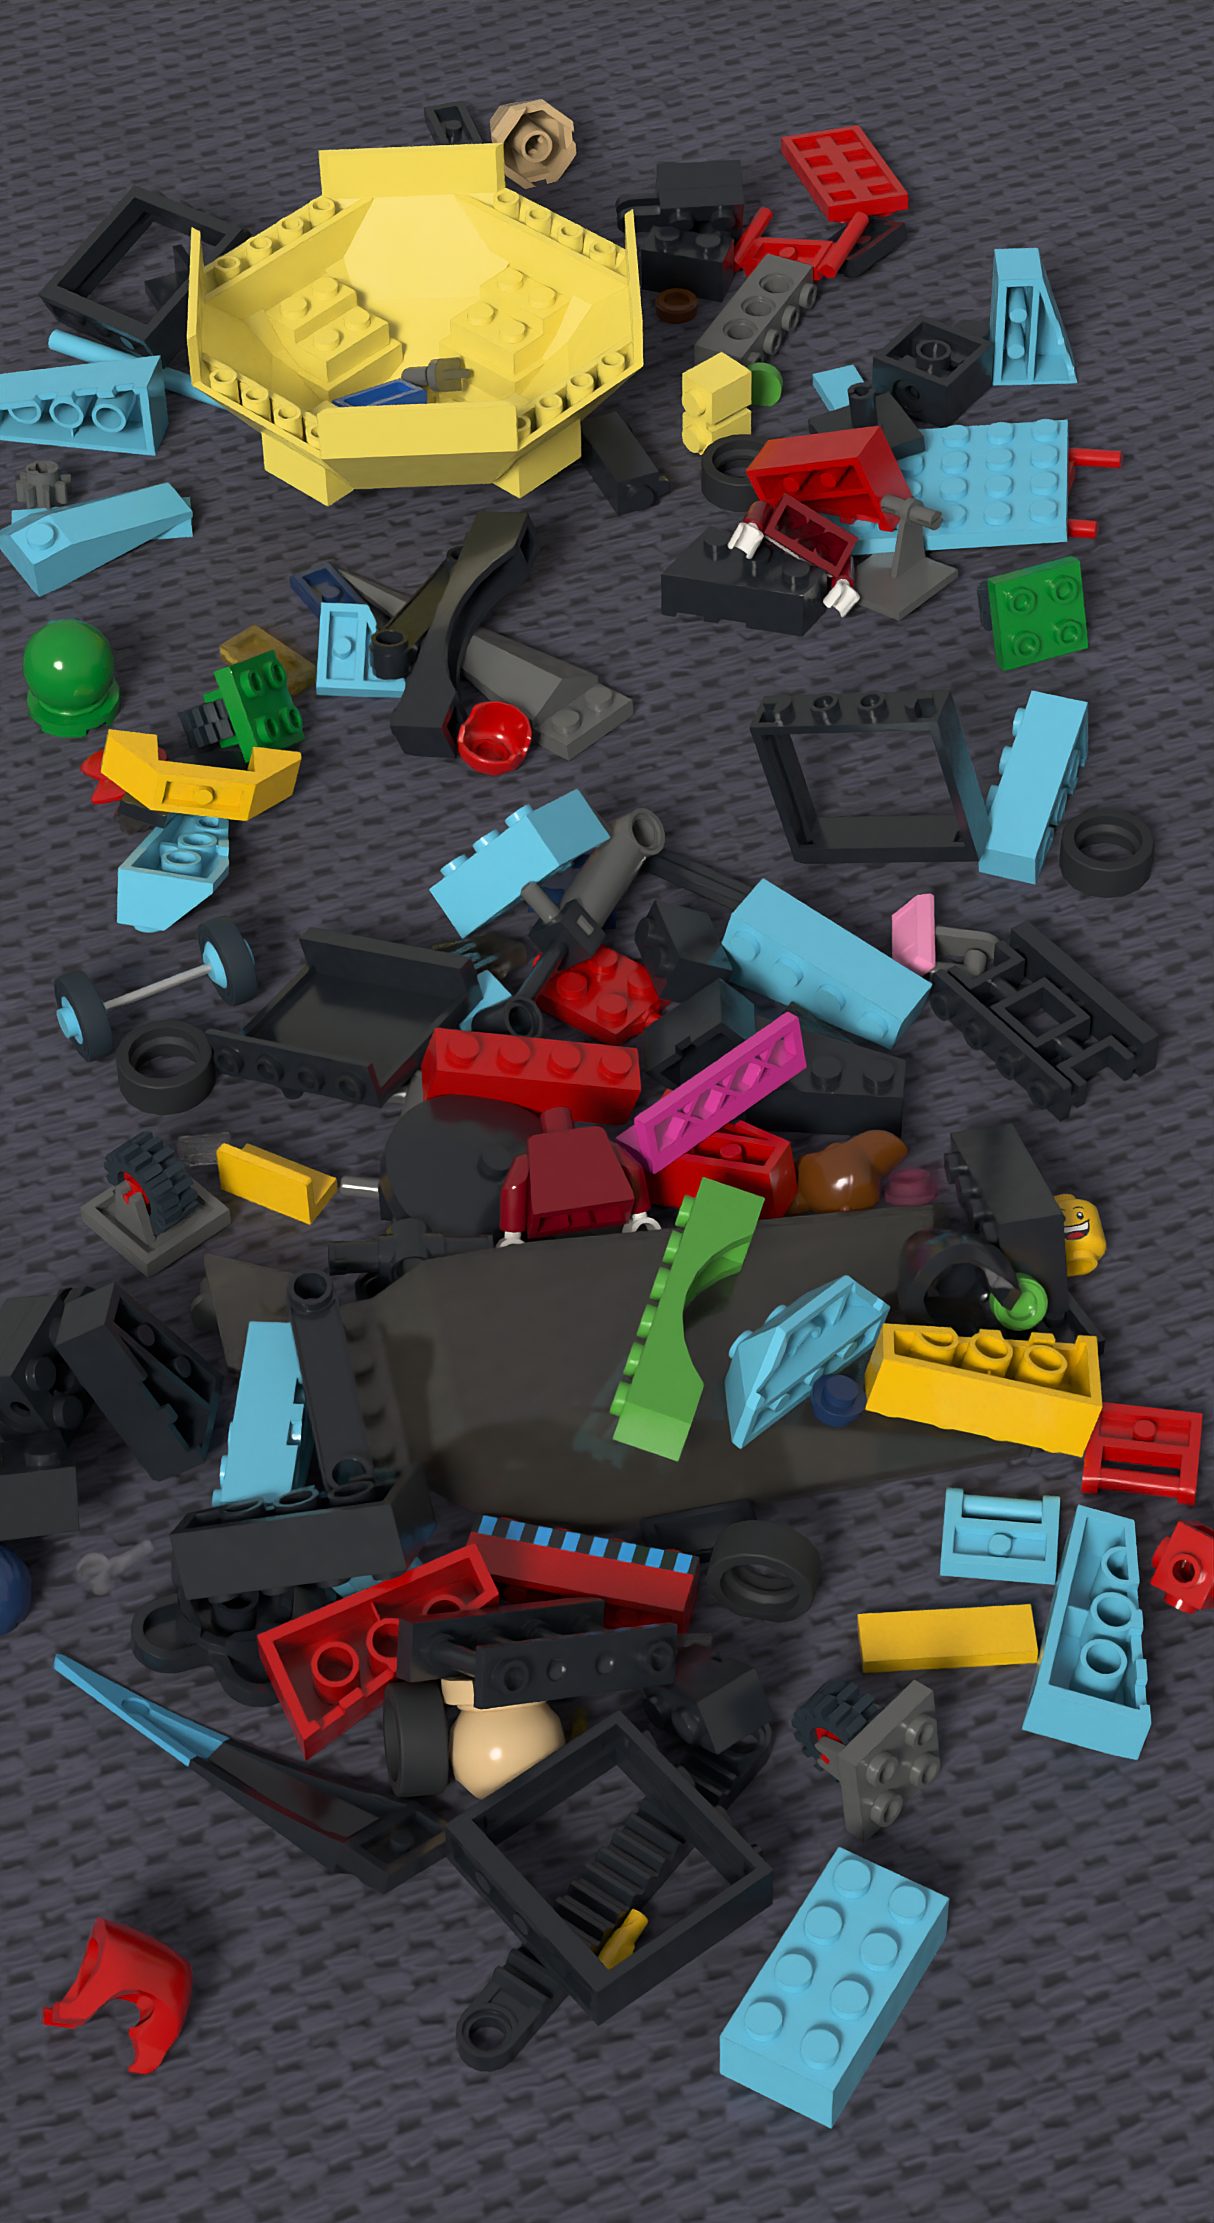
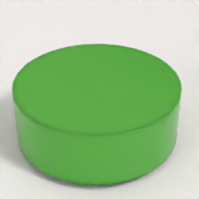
M754 363L746 367L752 371L750 405H774L779 400L783 387V379L780 372L774 366L767 363Z
M1017 1272L1016 1276L1022 1294L1013 1309L1009 1311L1002 1307L992 1293H990L989 1302L993 1314L1004 1327L1015 1331H1022L1034 1327L1042 1320L1047 1310L1048 1300L1044 1289L1034 1277L1026 1273Z

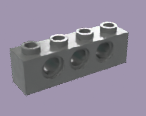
M766 254L694 345V367L721 352L744 367L754 363H764L769 355L774 356L780 347L781 339L787 331L793 332L795 330L801 313L804 309H811L815 302L817 286L813 284V266Z

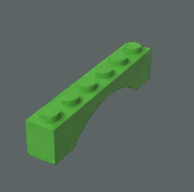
M705 1177L702 1178L696 1198L685 1194L675 1226L685 1229L684 1233L672 1231L662 1262L672 1265L671 1270L663 1267L659 1268L649 1297L659 1301L658 1307L646 1305L636 1335L647 1339L645 1345L633 1343L623 1372L624 1375L633 1377L632 1383L620 1380L609 1412L620 1417L613 1440L678 1462L704 1387L702 1379L692 1364L684 1340L683 1311L699 1293L717 1281L740 1272L765 1198Z

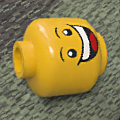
M1071 1194L1054 1196L1063 1212L1067 1277L1090 1273L1097 1267V1261L1102 1258L1107 1250L1096 1206L1087 1200L1075 1199Z

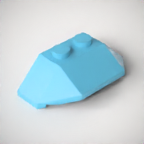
M846 1274L805 1293L788 1307L784 1304L778 1306L769 1315L764 1325L755 1332L751 1330L743 1332L730 1348L729 1357L732 1361L724 1381L732 1443L742 1449L809 1397L812 1386L818 1378L827 1374H838L876 1344L890 1306Z

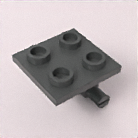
M886 494L881 502L882 512L900 518L895 552L874 553L854 568L853 589L860 596L856 605L900 621L958 578V569L925 557L922 526L931 530H937L943 520L940 517L942 513L924 507L921 500L911 497L904 500L893 494Z

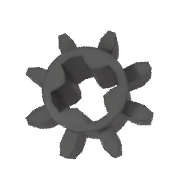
M36 461L28 464L25 467V472L20 473V480L15 481L17 501L26 502L28 509L46 508L48 510L51 507H63L62 504H67L68 496L72 495L71 475H61V468L52 461Z

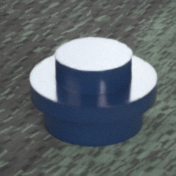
M839 1374L821 1376L814 1382L810 1391L814 1415L821 1422L833 1427H844L851 1424L853 1420L862 1415L867 1402L863 1388L851 1378Z

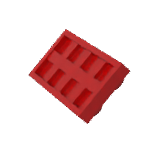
M859 125L781 137V153L828 222L848 223L856 212H862L867 216L886 217L892 215L895 211L908 209V193Z

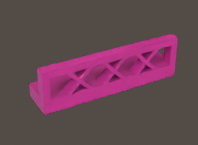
M786 1012L637 1115L634 1118L635 1125L615 1138L616 1142L638 1161L643 1169L655 1175L807 1067L799 1017Z

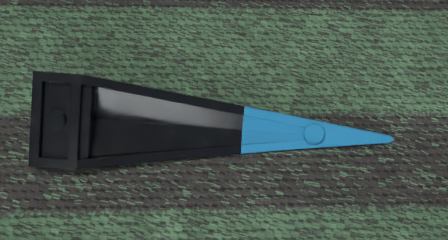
M56 1654L54 1660V1669L331 1872L354 1875L364 1885L384 1895L447 1857L445 1824L448 1822L418 1802L403 1797L399 1798L393 1794L317 1772L228 1738L148 1701L64 1655Z

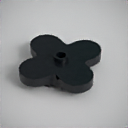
M172 1551L171 1579L177 1593L153 1599L137 1610L131 1624V1649L136 1659L142 1665L159 1673L175 1674L206 1665L211 1666L222 1688L233 1700L251 1707L272 1706L280 1702L260 1659L257 1635L336 1602L337 1592L333 1587L319 1588L317 1583L297 1585L286 1593L274 1596L264 1595L262 1590L243 1592L237 1598L222 1603H211L207 1597L186 1600L176 1559Z

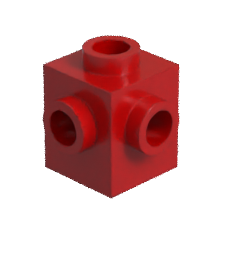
M1197 1520L1178 1521L1172 1536H1166L1154 1553L1152 1567L1156 1568L1150 1584L1166 1592L1163 1597L1166 1603L1186 1613L1195 1614L1197 1609L1206 1610L1214 1608V1529Z

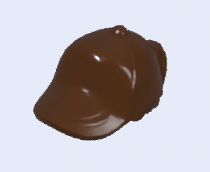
M870 1130L844 1143H831L823 1151L800 1156L794 1164L798 1194L783 1217H792L812 1211L822 1218L839 1221L851 1219L868 1212L880 1200L882 1180L907 1157V1146L900 1138L890 1132Z

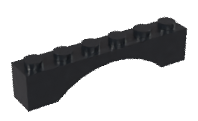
M478 511L471 529L466 532L464 546L457 563L451 568L448 585L442 599L436 605L435 616L430 629L421 641L420 653L413 670L407 675L402 697L397 708L391 714V732L396 737L404 754L420 757L457 758L458 732L461 724H464L468 718L463 707L459 688L460 668L466 647L476 628L488 612L512 589L528 579L542 545L528 512Z

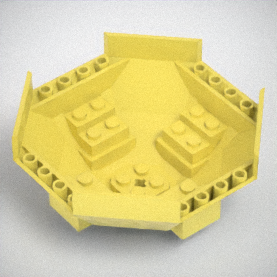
M504 143L318 150L322 195L287 217L282 218L256 236L249 238L246 242L223 256L218 257L205 267L200 231L193 227L191 228L187 347L192 386L261 433L266 471L328 507L354 489L493 483L514 496L522 498L581 457L580 422L643 367V320L633 209L625 214L624 249L506 188ZM460 357V369H469L470 378H461V391L433 392L429 386H420V388L427 391V404L338 407L331 403L332 400L401 378V373L404 369L428 366L432 359Z

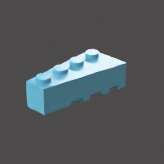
M161 355L0 374V440L155 456L169 425Z
M249 1322L234 1419L230 1422L228 1455H223L221 1459V1489H214L212 1508L262 1497L266 1507L273 1506L274 1500L278 1497L292 1492L293 1489L305 1487L314 1441L290 1323Z
M1082 1505L1077 1506L1063 1550L1022 1730L1110 1755L1138 1760L1151 1726L1150 1705H1147L1145 1686L1148 1676L1146 1659H1143L1142 1652L1143 1616L1138 1604L1137 1588L1140 1582L1134 1520Z

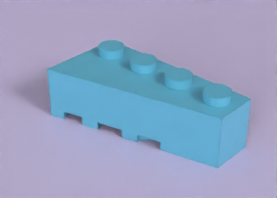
M1031 691L1026 709L1018 708L1014 718L1012 735L1016 737L1013 746H1005L999 764V774L1002 775L999 786L991 785L988 792L985 808L989 814L988 818L992 830L978 864L979 872L1036 885L1054 839V828L1049 826H1059L1065 814L1067 793L1073 795L1078 782V777H1076L1079 766L1084 767L1088 758V702Z
M764 878L731 914L722 941L723 949L733 969V973L728 981L890 1050L920 1015L933 985Z

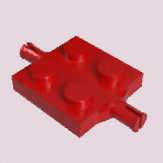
M601 944L592 958L560 972L556 970L536 1000V1005L539 1009L606 1045L621 1046L629 1038L643 1033L645 1027L662 1017V1010L672 1001L658 998L645 966ZM542 952L541 955L538 954L535 958L533 968L542 956Z

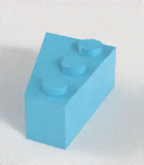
M578 788L536 810H533L530 804L525 805L504 820L509 828L502 834L495 829L475 842L472 847L477 852L469 859L463 854L440 870L444 878L429 890L462 939L487 926L524 899L520 895V891L525 884L535 881L539 886L557 872L560 874L574 864L572 861L595 847H599L611 838Z

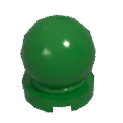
M76 618L52 620L33 634L25 645L22 673L29 687L27 695L28 714L30 718L32 717L35 722L41 725V730L47 734L62 738L83 737L87 735L86 730L97 728L103 723H106V726L112 724L120 713V688L114 678L115 655L108 639L97 627Z

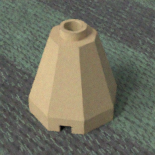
M543 99L501 105L490 119L492 143H504L505 175L524 189L536 187L531 182L546 179L547 184L557 182L577 154L576 143L572 139V131L574 132L573 121Z

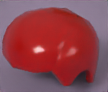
M499 700L476 704L465 723L461 724L458 732L457 744L461 759L476 772L494 777L516 770L526 758L532 740V729L528 716L515 705Z

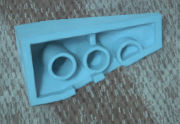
M167 482L30 514L0 530V550L31 589L40 597L65 586L192 518L193 512L170 483Z
M177 813L170 819L164 829L156 826L118 868L117 923L132 925L141 932L164 931L211 895L229 874V819Z

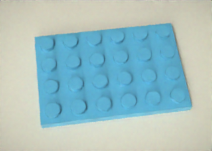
M1041 419L1036 422L1024 423L997 422L991 425H952L947 428L919 429L924 436L925 451L897 460L913 498L921 500L924 507L942 513L940 517L943 520L937 530H931L922 526L924 551L1067 542L1068 420L1054 421L1051 419ZM819 513L858 538L850 553L851 555L895 552L899 523L893 532L879 530L877 523L856 520L853 525L840 523L839 516Z

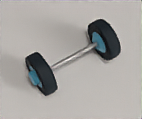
M220 915L205 920L198 925L197 935L204 962L203 965L103 1003L95 986L84 971L75 970L54 980V993L58 1007L56 1011L57 1018L64 1035L70 1038L79 1055L86 1062H92L113 1053V1033L107 1012L206 974L209 975L218 994L229 1006H237L255 998L258 994V983L254 968V957L248 943L243 939L233 921L226 915Z

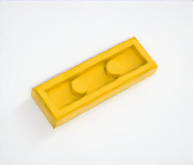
M1031 1604L857 1614V1630L863 1673L1037 1663L1038 1647Z

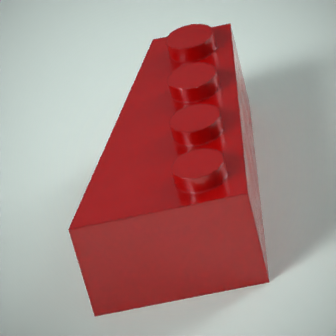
M475 1543L406 1571V1573L397 1578L385 1580L257 1635L260 1659L306 1761L383 1704L384 1690L388 1683L407 1682L396 1677L399 1618L499 1606V1592Z

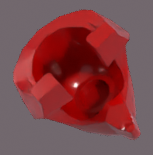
M98 1917L93 1924L77 1979L61 2002H55L53 2007H42L41 2024L75 2029L77 2026H83L111 2000L122 1999L133 2002L139 2008L140 2019L135 2027L129 2028L128 2032L135 2052L134 2062L128 2066L129 2072L144 2075L152 2073L160 2066L166 2053L176 2042L182 2031L193 1988L191 1965L166 1943L128 1925Z

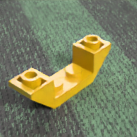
M108 729L101 762V773L150 810L248 821L292 796L301 762V752L253 747L247 771L158 760L157 735Z

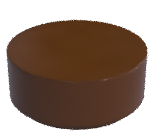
M682 288L665 290L656 297V315L662 321L672 324L691 321L698 313L697 297L692 292Z

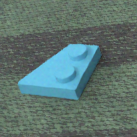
M321 602L316 681L317 695L402 697L405 689L404 678L383 680L377 678L372 673V667L369 664V644L372 634L378 630L377 623L368 605Z

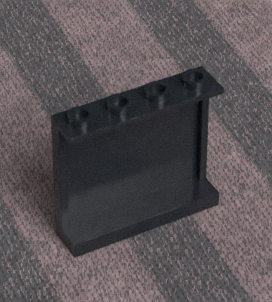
M310 927L299 938L307 964L238 1034L209 1028L205 1035L208 1043L212 1046L213 1060L219 1074L382 1108L421 1066L434 1029L454 1030L483 999V994L472 958L469 956Z

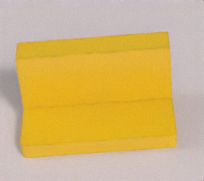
M222 1143L216 1151L222 1190L309 1225L313 1223L338 1191L337 1178L248 1143L242 1150Z

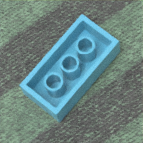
M838 1847L721 2033L720 2074L832 2129L946 1938L949 1898Z

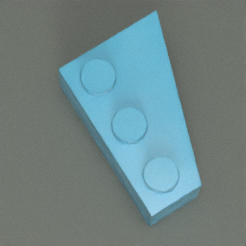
M1038 248L994 249L989 341L994 343L992 386L1078 383L1073 352Z

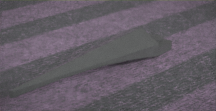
M338 569V572L362 598L391 618L410 599V597L348 571ZM478 626L466 647L460 674L490 701L499 700L518 707L529 718L532 739L568 761L634 715L632 699L598 682V675Z

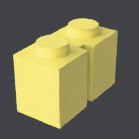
M723 352L682 373V406L686 410L683 412L682 439L685 446L691 452L699 453L700 455L703 454L708 445L719 438L730 435L751 434V411L746 407L751 404L752 371Z

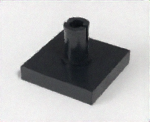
M867 382L855 383L848 388V406L808 419L810 434L880 425L896 461L925 451L924 436L890 392L875 396V389Z

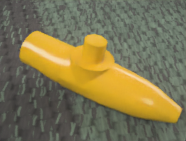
M632 1909L621 1927L613 1932L598 1955V1959L608 1970L633 1954L634 1943L648 1924V1919L641 1912Z

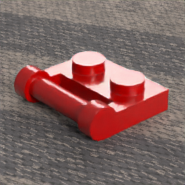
M1102 1402L1101 1412L1085 1450L1081 1493L1098 1495V1489L1177 1498V1504L1194 1506L1203 1413ZM1101 1460L1180 1469V1476L1101 1467Z

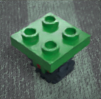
M1069 556L1013 572H1003L999 576L993 575L988 577L987 581H982L979 583L980 586H977L981 626H984V629L987 631L993 630L996 663L1003 671L1088 648L1080 561L1075 557Z
M274 649L213 671L219 689L203 694L205 703L178 713L191 749L219 741L221 749L239 744L245 763L250 762L253 747L281 750L305 739L302 730L303 721L301 714L293 705L286 685V671L281 662L278 661Z

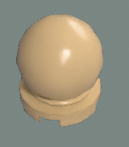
M464 1675L441 1678L443 1703L457 1705L458 1709L462 1710L450 1729L448 1748L450 1763L456 1780L478 1799L483 1800L566 1745L560 1718L546 1701L480 1710L473 1707L475 1677Z

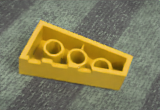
M883 1323L865 1371V1394L867 1398L865 1410L877 1412L887 1417H900L932 1424L942 1429H955L987 1436L996 1441H1009L1037 1447L1051 1453H1064L1082 1457L1102 1409L1097 1336L1078 1335L1075 1344L1056 1343L1053 1334L1033 1332L1029 1341L1003 1339L1000 1330L980 1329L979 1333L972 1337H958L951 1327Z

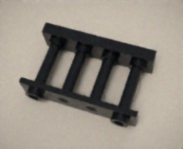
M591 1595L399 1618L396 1677L407 1682H418L464 1675L475 1677L473 1707L480 1710L675 1683L678 1625L667 1622L611 1630L604 1628L605 1600Z

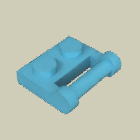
M947 1487L940 1575L1055 1585L1060 1496L1043 1495L1041 1501L963 1494V1488Z

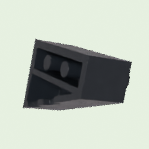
M755 1015L756 1033L774 1020ZM800 1028L807 1067L746 1110V1123L766 1131L857 1136L870 1130H885L901 1139L906 1060Z

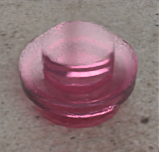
M916 1168L903 1169L890 1174L889 1185L884 1190L885 1200L896 1205L898 1210L905 1212L925 1209L928 1206V1202L938 1196L937 1184L931 1181V1173L927 1170Z

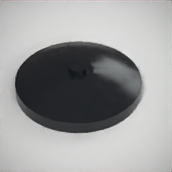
M448 1094L428 1099L414 1106L396 1123L382 1152L380 1183L386 1203L397 1221L408 1218L419 1219L426 1222L431 1227L432 1232H443L444 1236L457 1237L492 1234L494 1247L493 1269H465L480 1274L513 1276L535 1272L557 1261L569 1249L562 1245L553 1235L528 1239L526 1229L521 1232V1240L528 1246L530 1255L529 1260L524 1266L520 1265L521 1248L518 1244L513 1243L505 1247L503 1250V1266L499 1264L495 1256L497 1243L505 1237V1231L500 1229L501 1188L513 1159L525 1153L527 1139L533 1135L543 1134L539 1117L510 1102L477 1096Z

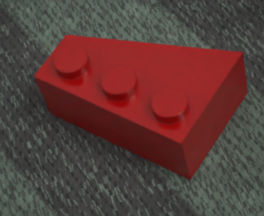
M880 425L768 440L745 471L759 501L768 502L773 508L782 495L786 493L817 513L839 516L840 523L853 525L856 520L877 523L879 530L893 532L900 518L882 512L881 502L886 494H893L904 500L910 497L913 498Z
M667 1088V1090L664 1092V1094L659 1100H661L663 1097L671 1093L673 1090ZM741 1120L735 1125L727 1123L655 1175L643 1169L650 1204L681 1208L685 1194L696 1198L702 1178L705 1177L765 1198L757 1221L759 1223L778 1225L798 1194L791 1143Z

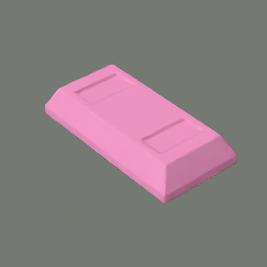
M930 893L916 895L892 915V959L920 977H923L935 967L934 895Z

